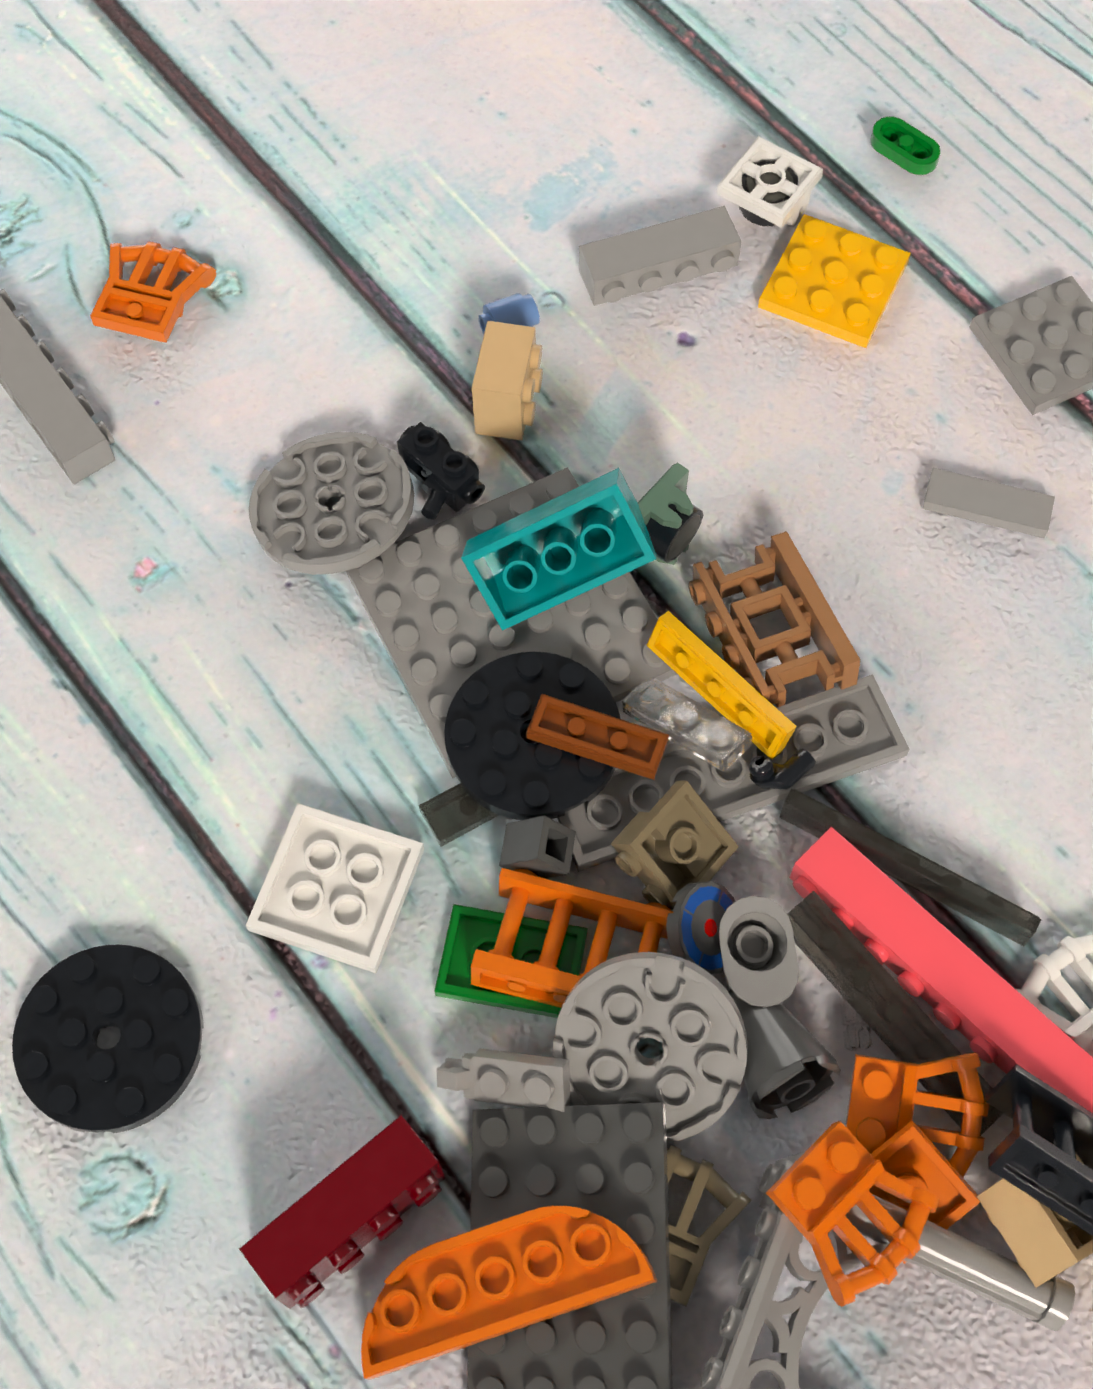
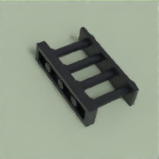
M1015 1065L986 1096L988 1104L1013 1119V1131L988 1156V1169L1093 1236V1113L1020 1066ZM1076 1153L1083 1163L1076 1160Z

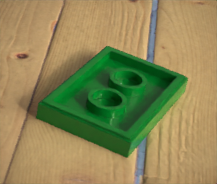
M453 904L434 991L435 996L558 1018L561 1010L560 1007L471 985V964L475 951L478 949L488 952L494 949L505 913ZM529 917L522 918L511 954L514 959L532 964L539 961L550 921ZM568 925L556 966L560 971L574 975L580 974L588 928Z

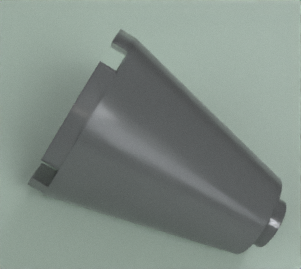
M731 989L728 991L741 1013L746 1029L748 1050L743 1080L750 1105L759 1118H777L774 1109L786 1105L791 1113L798 1111L817 1100L834 1085L830 1075L832 1072L840 1075L841 1072L836 1059L782 1003L770 1007L752 1006L739 999Z

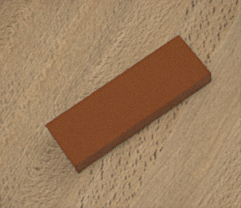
M541 694L527 730V739L655 780L669 741L668 734L545 694Z

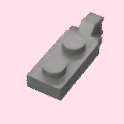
M479 1049L476 1053H465L462 1059L447 1058L436 1069L437 1087L454 1091L464 1090V1097L474 1099V1101L526 1108L547 1107L562 1112L565 1111V1106L571 1105L569 1059Z

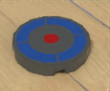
M705 881L687 884L676 893L672 901L676 902L673 913H668L666 923L668 944L674 956L698 965L711 975L723 972L719 941L720 920L726 909L736 901L724 886L715 882Z

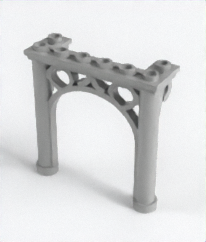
M805 1152L775 1162V1165L769 1164L761 1178L759 1191L764 1194L759 1207L764 1209L759 1218L755 1231L756 1236L760 1237L754 1256L749 1255L746 1258L739 1272L737 1283L739 1286H742L736 1306L730 1305L721 1321L719 1335L724 1337L717 1358L712 1356L704 1368L700 1381V1386L704 1389H750L753 1377L764 1370L774 1375L778 1381L779 1389H800L799 1357L803 1336L810 1316L818 1301L828 1289L821 1269L816 1272L811 1271L800 1261L798 1252L799 1245L803 1241V1235L766 1192ZM873 1195L902 1227L907 1210ZM856 1204L845 1215L862 1235L879 1243L878 1245H871L878 1253H881L890 1243ZM928 1220L919 1240L921 1249L912 1259H904L906 1262L921 1267L1053 1331L1059 1330L1065 1324L1073 1308L1075 1288L1071 1282L1055 1276L1036 1288L1025 1270L1017 1262ZM833 1230L828 1233L844 1273L862 1263L852 1251L847 1252L846 1244ZM784 1265L791 1275L799 1281H811L805 1290L802 1287H795L791 1295L784 1300H772ZM791 1314L788 1324L781 1315ZM764 1323H766L772 1333V1352L781 1353L780 1363L775 1360L762 1358L751 1360Z

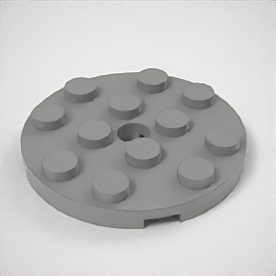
M335 432L308 438L282 452L284 458L270 471L264 469L254 485L249 501L251 527L262 549L270 558L293 571L311 575L333 574L364 566L385 552L400 537L413 511L414 487L408 468L395 449L390 450L379 444L377 439L370 435L354 432ZM329 498H341L337 504L332 506V510L323 506Z
M637 952L621 955L599 964L586 973L566 997L559 1012L553 1039V1058L569 1059L570 1096L574 1106L663 1102L666 1105L667 1143L694 1136L720 1119L729 1109L740 1090L747 1063L748 1044L744 1021L735 1001L726 988L715 977L698 965L674 955L658 952ZM641 1037L656 1039L658 1042H662L663 1053L656 1058L644 1057L638 1051L637 1043Z

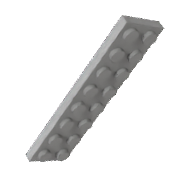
M873 674L858 679L857 685L842 690L837 686L777 708L797 727L782 753L775 757L772 762L784 764L801 748L807 750L816 761V765L790 789L761 788L750 779L749 764L751 760L762 755L766 759L769 757L732 723L667 745L655 780L616 768L607 785L589 803L586 801L578 807L565 812V816L557 818L560 824L576 831L572 857L578 872L615 859L619 853L611 845L612 841L638 812H649L676 781H688L718 821L721 822L906 757L910 749Z

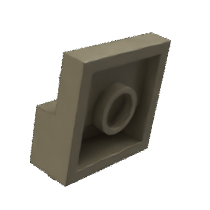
M676 781L649 812H638L611 843L619 853L615 857L618 867L631 877L637 876L646 886L642 890L645 900L648 903H660L671 910H674L676 902L672 901L680 889L690 883L710 881L739 847L688 781Z

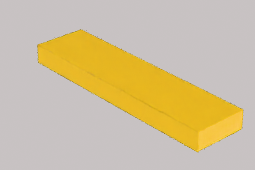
M668 611L660 616L646 644L647 647L771 760L781 754L797 726L671 612Z

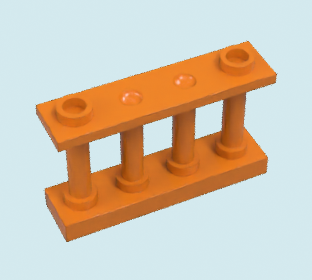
M501 868L499 874V896L509 898L494 949L488 952L478 949L475 951L471 964V985L562 1008L566 997L575 984L586 973L607 960L616 926L643 933L638 952H657L660 938L668 939L667 917L668 913H673V911L660 903L643 904L541 878L534 872L526 869L509 870ZM527 903L553 910L539 961L533 964L516 960L511 955ZM571 915L598 921L584 973L579 975L560 971L556 967Z

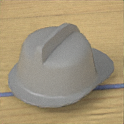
M749 896L738 899L726 909L720 920L719 941L723 971L727 984L739 999L752 1006L770 1007L781 1004L792 995L798 983L799 966L790 918L779 904L769 898Z

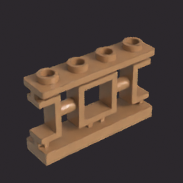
M787 531L771 536V547L765 548L763 544L755 547L756 565L724 575L717 560L709 562V568L706 569L702 562L693 564V580L688 583L690 595L695 605L703 606L706 612V625L713 638L719 637L723 645L722 654L724 661L735 669L740 676L771 704H776L777 708L784 706L787 692L784 685L817 674L825 691L834 688V683L836 682L841 690L857 685L860 658ZM776 573L783 586L762 592L759 586L773 582ZM743 592L746 598L731 603L729 614L722 599ZM781 609L791 629L759 640L749 619ZM811 636L819 651L798 658L794 650L810 645ZM778 656L781 664L766 669L764 680L756 663Z

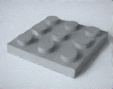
M1069 276L972 318L969 328L1032 415L1093 389V303L1073 276Z

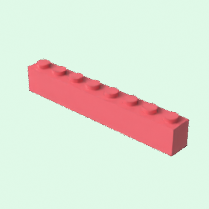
M830 827L795 862L789 878L793 881V887L797 893L809 902H817L828 912L827 917L829 921L839 931L843 933L850 932L862 943L864 953L878 965L885 964L898 976V983L907 993L914 997L921 996L934 1008L933 1014L940 1023L948 1029H957L970 1041L969 1046L972 1051L978 1053L980 1059L987 1063H995L1006 1074L1015 1065H1018L1093 1113V1057L833 827Z

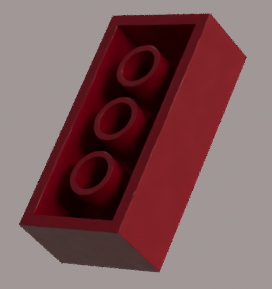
M400 1115L240 1247L239 1250L276 1300L289 1309L296 1304L303 1308L324 1291L325 1287L322 1285V1282L336 1270L340 1274H344L354 1267L364 1257L361 1249L376 1236L380 1241H383L393 1234L404 1222L400 1216L414 1204L418 1208H422L441 1192L442 1188L439 1183L445 1177L440 1163L404 1117Z

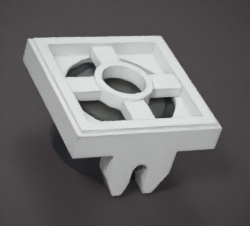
M758 136L718 184L717 195L738 205L743 216L751 223L760 226L777 225L781 228L787 224L794 227L798 215L802 217L805 214L810 193L822 178L823 168Z

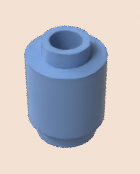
M520 293L483 305V314L479 315V323L484 334L487 321L533 327L540 323V316L533 297L530 294L522 296Z

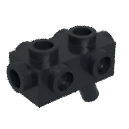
M422 422L416 426H410L402 433L397 441L399 455L404 460L408 471L422 482V489L429 495L421 510L423 516L435 520L444 502L457 513L467 503L473 504L481 497L485 490V485L479 481L477 465L467 455L454 451L442 433L432 427L425 426Z

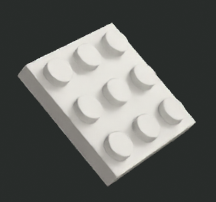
M297 803L248 918L246 927L250 932L377 973L424 852V845L415 840Z

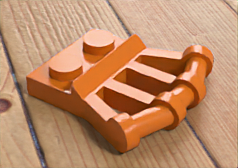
M151 241L147 242L146 245L122 247L121 243H111L109 278L90 315L93 325L167 343L178 317L181 318L183 315L184 304L201 287L207 288L213 283L216 277V270L207 263L200 264L188 256L185 249L174 247L172 250L161 248L159 243ZM138 261L129 280H123L124 263ZM158 263L164 264L154 287L145 285L153 266H157ZM185 271L189 274L173 291H170L178 272Z
M978 1053L963 1054L921 1064L855 1054L845 1126L871 1154L912 1121L914 1104L962 1112L961 1132L923 1125L917 1126L931 1142L957 1146L949 1162L964 1178L978 1151H983L985 1138L980 1136L983 1116H988L989 1104L985 1102L977 1072V1067L981 1066ZM957 1072L964 1098L916 1090L918 1079Z
M841 1121L832 1123L766 1192L811 1244L829 1291L840 1307L854 1302L855 1295L881 1283L889 1285L898 1275L896 1268L905 1258L912 1259L921 1249L919 1240L930 1212H936L940 1201L936 1195L924 1189L914 1187L887 1173L879 1159L875 1160ZM873 1185L910 1204L902 1227L870 1193L869 1189ZM855 1204L890 1242L881 1253H878L845 1216ZM833 1230L865 1267L846 1275L842 1271L828 1233Z

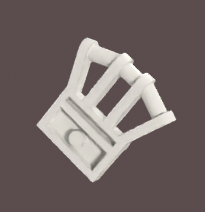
M1093 934L1078 938L1067 936L1058 942V949L1050 955L1042 954L1033 960L1032 971L1022 988L1016 990L1093 1057V1007L1091 1009L1087 1007L1060 972L1067 965H1070L1093 993V965L1085 956L1086 954L1093 953ZM1045 985L1050 988L1075 1019L1073 1022L1068 1021L1039 1002L1038 998Z

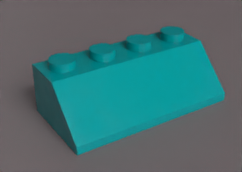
M617 468L467 540L461 559L503 631L657 559V555L639 505L621 470Z

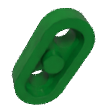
M897 117L881 118L873 126L870 141L872 147L878 153L915 175L929 174L936 168L940 156V147L935 140Z

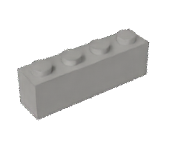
M722 206L580 245L579 272L594 306L606 302L612 303L627 296L642 292H652L659 287L677 282H688L695 277L713 272H723L731 267L738 266L741 239L726 207Z

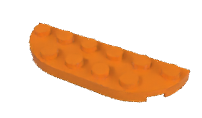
M548 1206L526 1211L422 1248L401 1262L384 1281L385 1286L379 1294L372 1312H368L365 1320L361 1344L364 1379L371 1380L658 1281L650 1262L639 1245L629 1234L608 1219L588 1210L570 1206Z

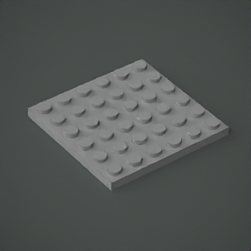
M568 467L399 540L364 566L346 571L452 779L456 776L447 758L444 734L448 709L462 684L474 672L491 661L521 652L558 654L582 664L597 675L609 689L615 702L677 675L673 669L646 645L658 619L630 572L502 631L462 561L461 557L467 540L579 487ZM526 728L520 735L524 741L530 743L533 740L527 739L528 728Z

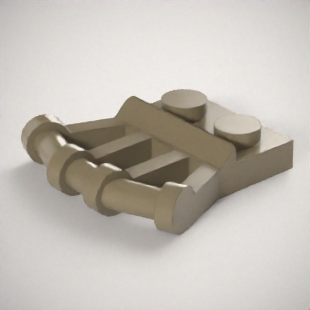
M671 1145L670 1149H667L668 1184L673 1173L693 1181L676 1227L669 1225L670 1298L672 1301L686 1307L711 1243L752 1200L744 1192L739 1195L713 1169V1163L702 1159L701 1163L681 1155L682 1150ZM704 1188H706L726 1209L698 1238L687 1233Z

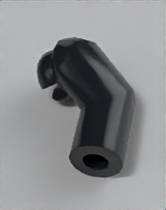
M803 748L799 749L784 764L773 763L770 758L766 759L764 755L757 756L749 764L750 779L761 788L787 790L816 765V761Z

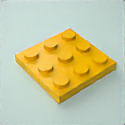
M804 214L759 298L758 308L867 348L909 262L911 253Z

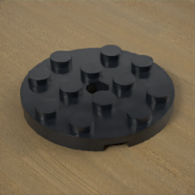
M521 652L500 657L474 672L455 694L445 721L444 734L447 758L464 791L486 809L498 815L517 820H526L540 816L554 819L565 816V812L578 807L586 801L589 803L604 789L611 779L616 767L543 743H528L520 735L529 727L541 694L621 719L616 702L606 685L592 671L570 658L547 652Z
M104 945L80 951L62 960L44 974L31 989L20 1008L12 1041L13 1062L18 1080L28 1098L39 1110L67 1128L84 1133L85 1131L118 1133L137 1128L166 1111L181 1096L192 1080L201 1058L199 1053L202 1043V1028H204L201 1007L193 989L183 975L170 962L151 951L130 945ZM110 1026L118 1027L121 1034L119 1042L110 1049L98 1048L97 1038L100 1034V1029Z

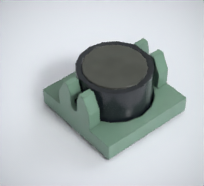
M678 462L673 464L638 501L657 555L656 560L660 563L671 565L677 562L678 556L682 552L685 553L688 550L689 543L697 533L703 519V511L693 505L686 494L689 470Z

